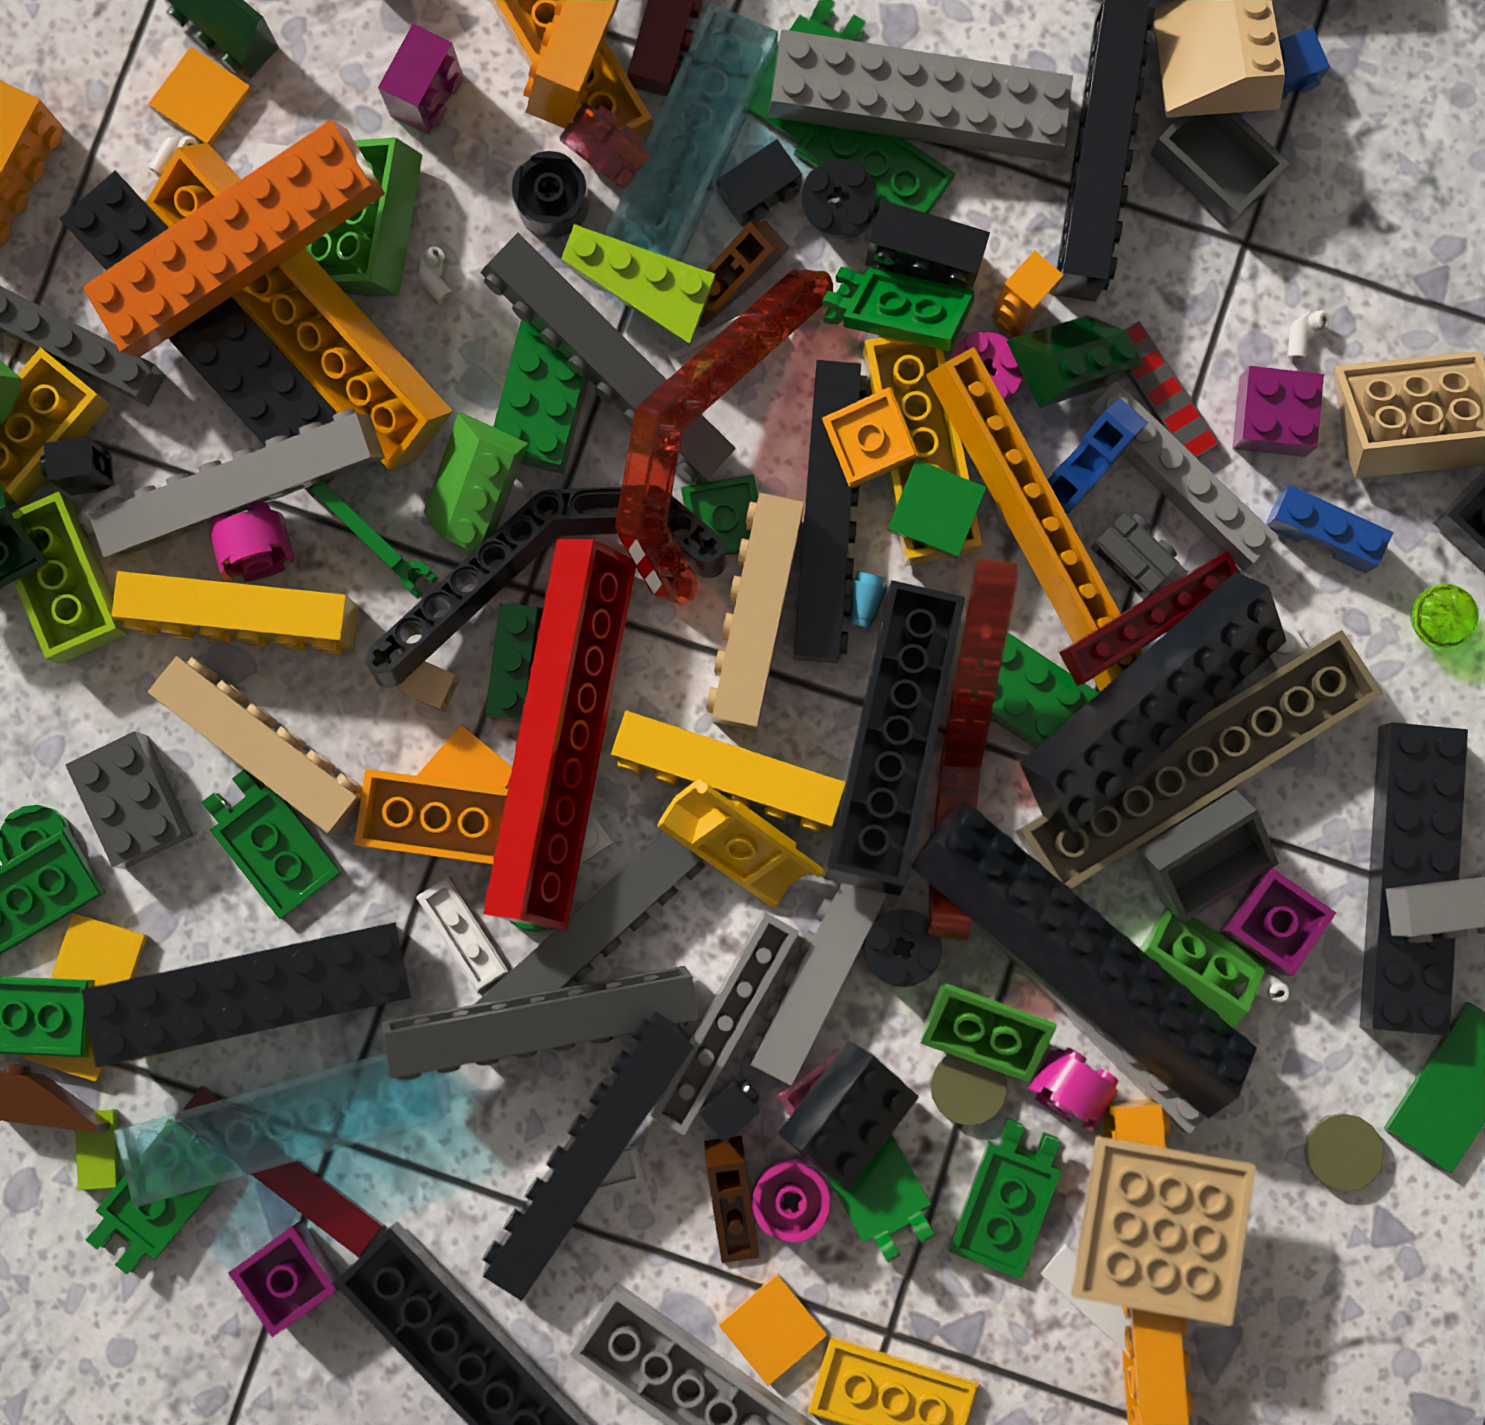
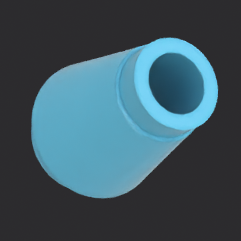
M857 571L856 580H852L851 618L849 623L871 628L888 589L885 587L887 578Z

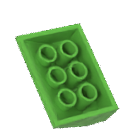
M396 137L354 140L385 195L304 249L345 293L363 296H399L423 154Z

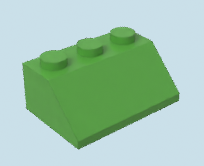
M462 412L457 415L428 497L424 514L444 539L474 552L497 530L528 443Z
M1167 907L1140 947L1143 952L1156 960L1176 980L1188 987L1210 1009L1215 1010L1232 1028L1248 1013L1267 967L1266 963L1195 917L1182 924ZM1247 982L1240 995L1237 996L1234 986Z
M946 983L938 988L930 1005L920 1043L1030 1083L1057 1028V1023Z

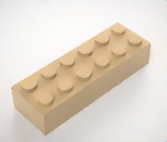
M759 493L757 503L750 502L746 530L751 531L749 540L742 538L738 555V566L743 567L742 576L734 575L730 593V603H735L734 614L726 613L722 630L723 639L728 640L726 651L718 650L714 672L715 676L720 677L718 688H710L706 706L707 712L712 713L714 723L757 732L803 516L804 502Z
M176 656L148 690V693L325 832L342 837L358 817L363 786L350 776L346 777L342 773L337 776L333 773L337 766L320 753L317 754L313 750L306 752L303 748L307 743L290 730L287 731L282 726L279 729L274 727L278 720L261 707L258 708L252 703L247 706L245 702L248 700V697L231 684L228 685L223 680L219 683L215 681L219 674L208 665L199 662L193 657L186 661Z

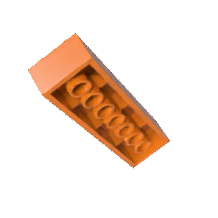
M330 119L88 282L82 288L118 350L125 354L141 357L385 195V192L348 129Z

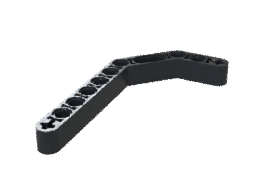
M660 486L547 489L540 491L368 649L365 656L366 665L377 684L382 687L391 688L402 683L559 536L651 533L692 570L705 578L717 577L726 567L723 540L714 530ZM653 506L663 507L658 512L647 511L649 508ZM588 508H625L623 512L618 514H580L581 511ZM548 510H557L552 516H543ZM678 529L690 530L685 535L674 534ZM521 535H531L525 541H516ZM494 560H504L498 566H488ZM469 584L477 585L473 590L469 592L461 591L465 586ZM440 610H449V612L443 617H434V615ZM422 635L417 642L406 643L411 636Z

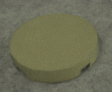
M951 1054L943 1056L935 1067L930 1080L931 1097L938 1110L952 1122L965 1126L982 1124L993 1118L1003 1106L1007 1093L1005 1074Z
M1338 1113L1327 1115L1310 1130L1306 1137L1304 1154L1308 1168L1321 1183L1331 1189L1348 1192L1362 1189L1374 1181L1382 1168L1384 1150L1381 1138L1371 1124L1361 1117Z

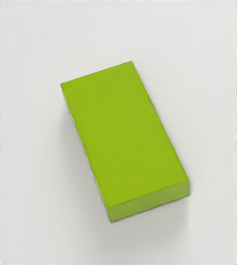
M117 1109L94 1111L110 1122L109 1130L96 1133L75 1130L78 1190L115 1188L120 1182Z

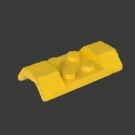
M700 778L674 797L658 823V828L771 908L778 906L789 886L810 872L817 878L821 877L824 873V869L796 848L797 843L741 802L738 801L734 804Z

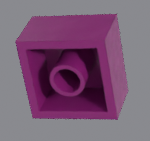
M412 24L378 86L390 116L428 135L434 125L438 126L441 123L446 112L445 103L451 93H457L463 80L462 70L453 43Z
M1249 366L1239 377L1232 449L1307 457L1318 447L1324 374Z
M1269 868L1267 872L1252 882L1220 929V932L1281 975L1294 976L1336 912L1274 868Z
M302 1220L228 1272L272 1338L336 1292L338 1288L333 1283L340 1277V1274Z

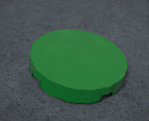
M42 805L22 806L11 812L5 818V822L0 830V861L2 865L64 828H68L74 838L73 830L67 818L56 809Z

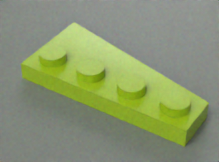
M575 224L561 258L564 265L599 288L605 289L631 309L634 308L661 329L669 331L687 346H691L716 279L714 273Z

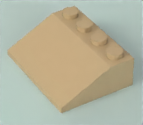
M1174 0L1155 9L1153 26L1166 118L1280 109L1285 71L1272 0Z
M1481 351L1334 367L1333 372L1345 451L1355 479L1485 465V361Z

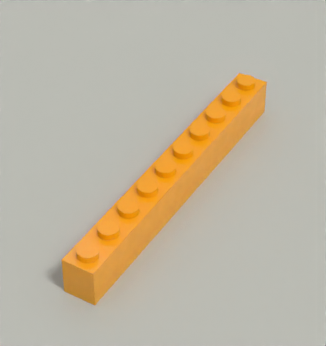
M975 347L926 374L928 381L1072 642H1076L1120 615V611ZM1137 650L1094 677L1093 680L1099 691L1103 690L1143 654L1141 650Z

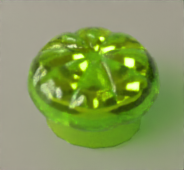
M1436 584L1424 590L1416 599L1410 615L1411 625L1419 639L1427 646L1441 651L1454 650L1465 645L1475 634L1479 624V609L1474 598L1465 589L1454 584Z

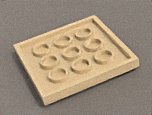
M1096 1135L1071 1295L1074 1298L1232 1326L1256 1165Z

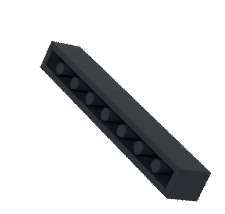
M816 361L793 660L838 663L840 654H847L848 632L842 631V618L850 617L851 595L844 594L845 580H852L854 558L847 557L848 543L855 544L857 521H850L851 506L858 507L859 485L854 488L849 487L822 418L858 402L859 397L866 398L867 375H860L861 363Z
M656 1011L650 1020L643 1018L632 1034V1038L636 1041L628 1052L621 1050L610 1067V1070L614 1073L607 1084L601 1081L589 1098L592 1106L585 1116L579 1113L569 1127L567 1134L571 1135L568 1142L564 1147L557 1145L546 1162L549 1170L543 1179L536 1177L524 1196L528 1201L521 1211L516 1208L512 1211L503 1227L507 1232L500 1242L493 1240L482 1257V1261L486 1262L483 1277L520 1301L529 1292L695 1046L692 1034Z

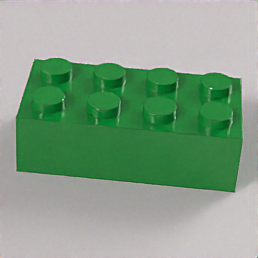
M521 320L493 427L528 443L521 464L565 474L589 379L586 376L581 377L569 367L567 363L569 359L561 351L548 347L540 338L541 332L531 322L525 323Z
M1000 626L994 631L953 692L954 695L1035 749L1099 693L1087 684L1076 686L1069 672Z

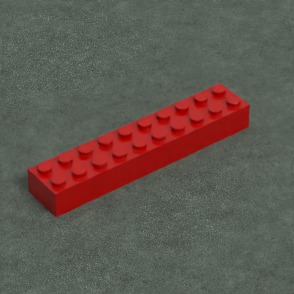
M557 539L483 913L484 915L530 926L567 931L637 566L634 559L593 539Z

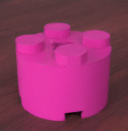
M972 332L957 344L949 360L975 347L1007 406L1013 399L1023 377L1007 344L1009 339L992 332Z
M256 503L249 506L246 512L235 515L222 514L211 520L212 528L209 532V537L221 577L225 581L234 582L233 576H243L245 582L264 579L285 570L283 562L289 559L291 563L295 561V554L283 515L279 511L271 510L268 503Z
M1067 1047L1065 1051L1059 1048L1051 1050L1029 1085L1027 1092L1029 1094L1037 1093L1034 1098L1066 1121L1071 1122L1072 1119L1077 1117L1084 1121L1080 1128L1094 1132L1118 1092L1116 1086L1119 1080L1103 1069H1099L1096 1072L1085 1065L1087 1058L1072 1048Z
M786 1158L775 1161L763 1169L755 1181L752 1192L753 1213L759 1226L768 1235L787 1242L807 1240L820 1231L827 1219L830 1209V1194L827 1184L821 1173L813 1165L802 1159ZM790 1191L792 1195L798 1193L801 1195L797 1198L798 1206L792 1209L789 1204L784 1206L781 1204L785 1200L784 1193Z

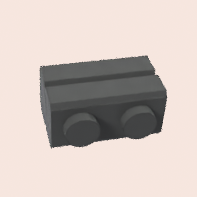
M1125 511L1090 548L1144 599L1180 563L1175 559L1177 556L1175 549L1165 540L1158 542L1148 532L1150 526L1140 515L1134 513L1131 516Z

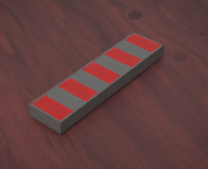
M1138 321L1125 329L1143 362L1141 366L1128 374V377L1157 421L1197 459L1216 448L1220 444L1219 440L1141 322Z

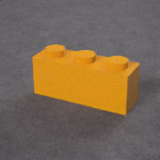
M1035 250L1004 283L991 316L995 319V326L1007 336L1013 335L1017 337L1024 335L1048 308L1063 277L1059 270Z

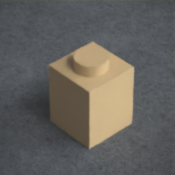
M424 661L400 683L401 686L398 691L445 712L460 678L454 673Z

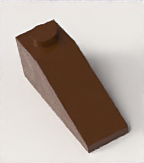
M750 221L706 269V271L714 273L716 279L699 322L701 328L709 324L763 277L790 248L767 221Z
M7 1064L6 1070L0 1071V1121L92 1133L109 1130L110 1122L94 1112V1109L46 1075L30 1073L31 1066Z
M742 1135L731 1137L725 1143L721 1139L704 1141L706 1168L721 1263L759 1258Z

